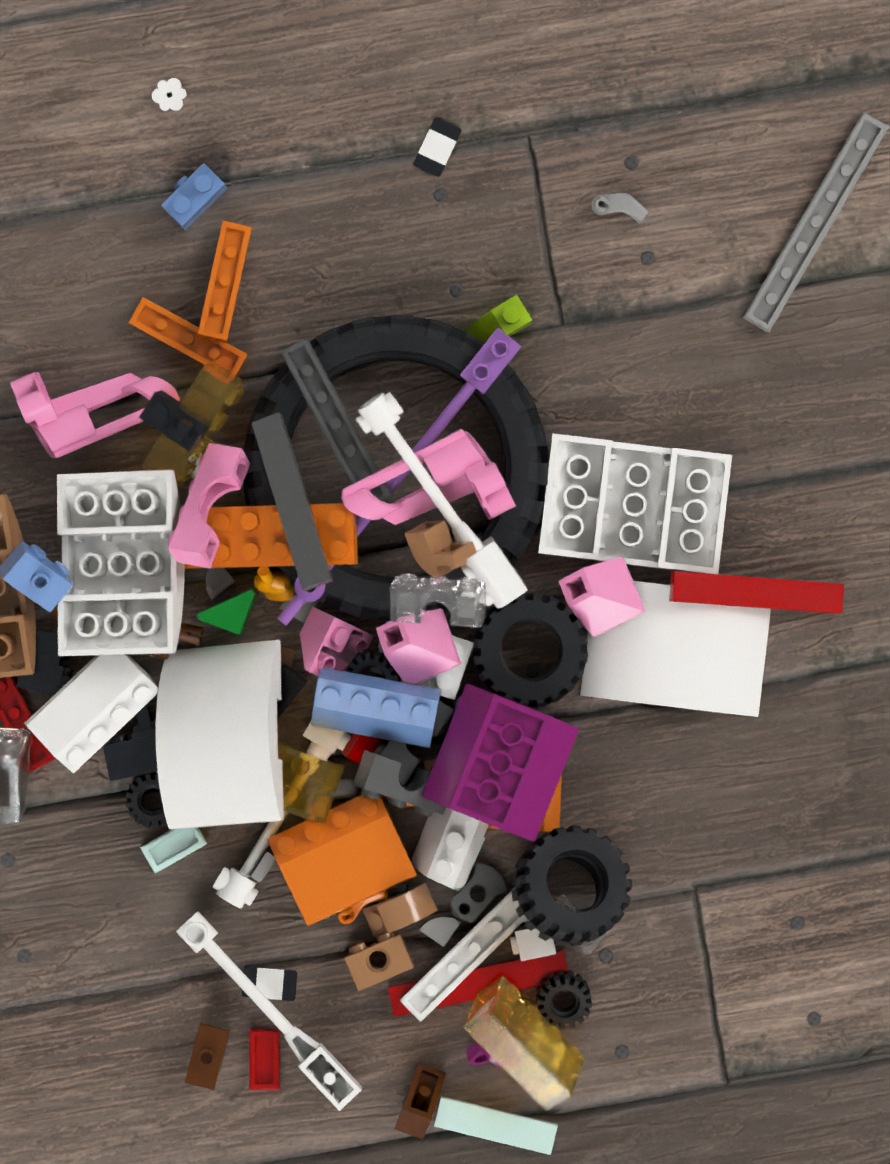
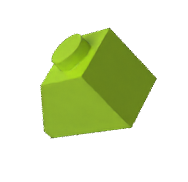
M516 294L486 313L465 330L486 343L497 328L511 337L532 324V318Z

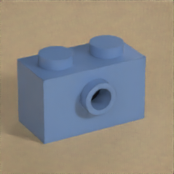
M203 163L189 178L185 175L174 185L173 189L175 192L161 206L186 231L228 189L225 183Z
M21 541L1 564V577L5 582L48 612H51L73 586L69 576L70 571L61 562L55 561L53 563L47 559L46 553L37 545L32 544L29 546Z

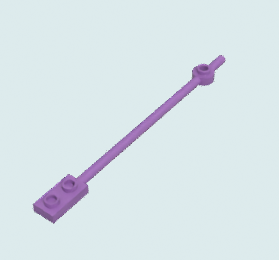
M497 328L460 374V377L467 382L414 446L412 451L415 453L431 445L476 389L484 395L521 349V346ZM411 470L385 483L391 495ZM358 516L357 537L371 521L370 519ZM329 565L330 571L335 565ZM297 578L295 581L296 595L277 619L287 626L306 601L313 602L323 596L326 585L316 587L313 592H307L302 590L299 578Z

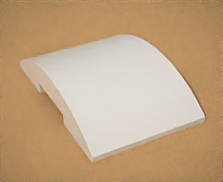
M553 433L538 553L600 562L623 557L626 565L718 574L732 455L613 442L612 440Z
M174 470L57 474V535L62 536V564L69 569V576L73 583V586L58 603V656L176 653L183 612L185 564L178 563L168 549V540L171 533L176 529L181 509Z
M633 581L646 612L597 637H593L587 632L588 659L582 675L580 696L754 717L759 715L771 609L669 602L670 585Z
M280 640L176 650V653H170L168 659H164L156 706V758L161 799L169 829L283 821V761L278 758L277 701L281 700Z

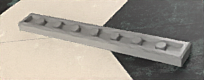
M865 112L861 114L743 319L767 333L770 332L888 130V125Z

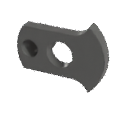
M474 864L472 877L465 884V887L461 888L449 902L451 915L455 919L472 923L497 895H507L506 885L502 876L488 865ZM474 885H479L484 889L485 897L481 902H475L470 898V889ZM460 904L465 907L466 915H462L459 912Z

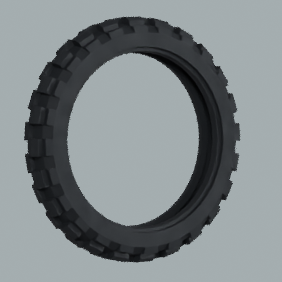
M413 315L371 316L353 320L350 323L334 327L316 336L310 342L331 382L365 365L387 361H406L436 368L452 376L463 385L467 381L460 377V374L485 344L473 335L459 330L450 324L434 319L414 317ZM286 362L271 377L261 393L246 431L243 451L250 462V466L243 484L247 506L276 505L252 422L280 412L291 442L297 424L308 407V403ZM508 364L484 395L477 389L473 394L488 411L497 429L503 450L504 482L516 507L492 518L479 539L483 542L492 536L509 562L514 566L530 543L539 524L544 508L546 485H548L549 461L546 436L536 405L527 388ZM335 565L331 570L333 581L325 584V592L318 600L334 609L357 617L378 621H392L403 615L440 608L444 610V613H447L480 596L478 591L483 588L477 579L470 582L461 567L453 569L442 577H434L427 572L413 576L390 577L365 573L347 565ZM278 566L295 583L298 578L295 566ZM315 588L310 589L307 592H313Z

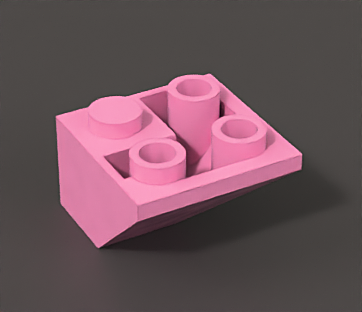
M623 557L584 567L558 581L569 608L593 637H597L646 612Z
M312 606L300 631L304 668L306 671L319 676L321 667L346 672L351 660L357 653H362L364 649L369 647L374 635Z
M441 608L403 615L376 628L385 657L404 683L418 685L461 665L444 610Z

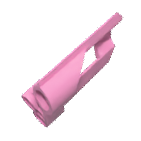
M33 372L10 382L26 423H29L41 445L52 458H59L143 422L139 418L144 410L141 409L95 429L89 413L95 409L135 392L142 394L150 400L156 391L162 390L180 402L176 389L165 380L154 376L141 379L132 373L52 400L39 372Z
M460 429L414 453L421 464L426 463L435 484L448 502L474 492L488 520L516 507L494 462L491 463L482 447L467 431ZM403 459L342 489L341 494L345 507L356 515L370 520L383 518L394 525L437 508L423 487L391 504L379 500L369 491L410 470Z

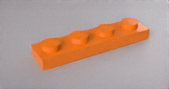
M222 221L197 337L227 343L252 227Z
M142 297L128 322L130 325L232 381L236 379L248 357V354L228 343L197 337L199 327Z

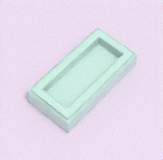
M199 827L172 829L140 848L154 873H157L208 843Z

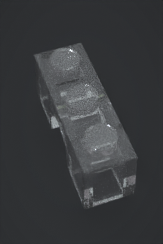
M415 574L396 576L390 586V621L421 623L426 613V604L434 601L444 604L449 609L451 625L481 627L486 617V582H478L477 579L469 577L460 580H447L445 576H432L430 578H417Z

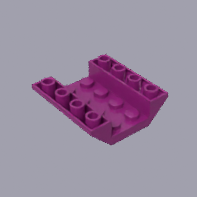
M466 684L421 797L535 842L579 728L496 694Z

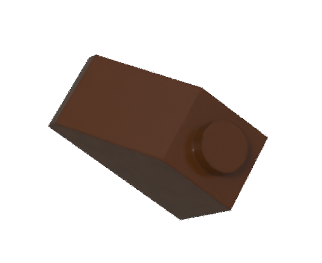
M421 1063L417 1064L395 1130L423 1140L438 1101L446 1075L445 1072Z

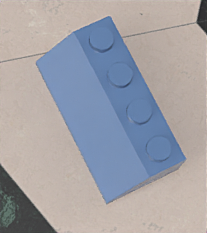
M321 667L314 698L311 726L430 748L441 689Z

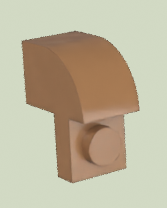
M445 520L425 521L404 533L416 562L424 571L434 577H442L453 569L467 563L466 559L477 553L473 542H453Z
M426 883L404 890L389 899L372 904L362 910L373 936L376 937L413 924L436 912L437 908Z

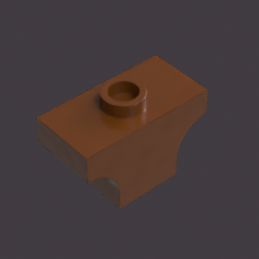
M200 1023L185 1083L210 1090L215 1089L227 1048L230 1030Z

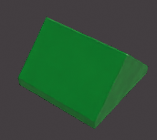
M251 589L196 615L200 621L238 635H244L258 594L256 590Z

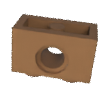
M387 932L376 936L377 942L366 946L365 942H361L348 948L349 954H346L344 959L358 992L414 968L413 960L401 932L395 934ZM375 951H381L386 955L387 961L382 966H375L370 961V955Z

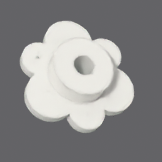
M171 78L167 82L160 80L157 84L158 89L152 92L153 101L159 104L162 111L169 109L179 111L183 107L182 99L187 95L185 89L181 88V82L177 78ZM169 93L172 94V97L170 98L167 97Z

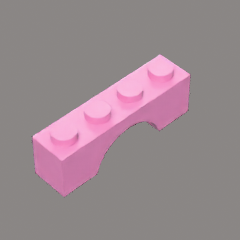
M209 443L206 452L201 455L199 470L195 479L190 483L189 495L185 506L181 507L176 529L171 533L168 540V549L178 563L211 568L220 545V540L212 527L207 525L208 512L213 503L222 495L241 489L250 466V462L242 448Z

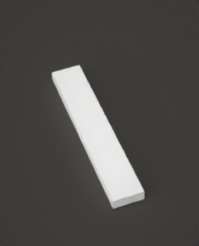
M511 891L400 999L402 1004L420 1022L526 919L525 915L519 917L516 908L520 905L518 900H512Z

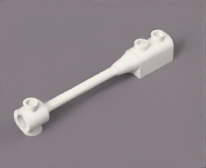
M383 392L379 393L364 403L358 409L361 416L356 418L364 432L367 434L372 430L375 436L382 432L387 435L451 526L456 542L474 543L477 553L467 558V563L461 569L470 582L477 579L483 589L478 591L486 605L489 607L494 603L497 609L502 608L528 591L526 584L493 537L490 536L482 542L464 521H461L394 424L399 421V415L404 411L391 392L385 395Z
M310 722L302 736L311 740V744L301 762L300 771L283 797V821L309 777L337 749L343 751L351 735L343 731L311 726ZM271 821L267 824L240 871L233 867L230 870L226 867L223 868L212 887L217 890L216 894L241 909L244 904L248 906L252 904L259 890L254 888L257 882L250 876L269 846L267 839L277 833L283 821Z
M199 911L176 931L196 954L204 948L280 1029L300 1062L298 1067L339 1111L362 1091V1086L324 1045L316 1042L296 1026L293 1027L212 940L218 932Z

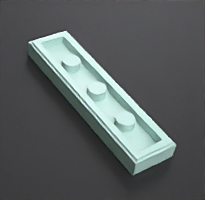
M441 1096L434 1127L551 1155L558 1124Z

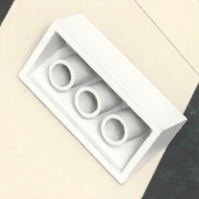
M96 655L25 722V725L52 755L74 774L158 694V686L151 676L129 655Z
M447 807L443 815L432 812L431 817L428 816L411 859L413 860V867L426 877L450 888L465 887L489 824Z

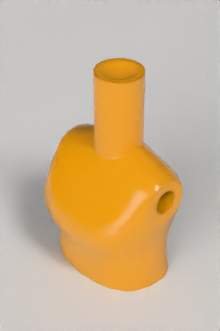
M268 567L258 568L254 585L257 590L264 593L267 599L284 602L293 597L294 587L283 571L270 570Z

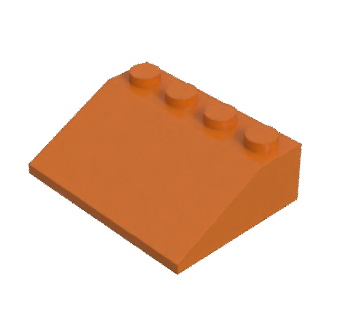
M381 794L378 800L360 795L267 839L307 926L417 876Z

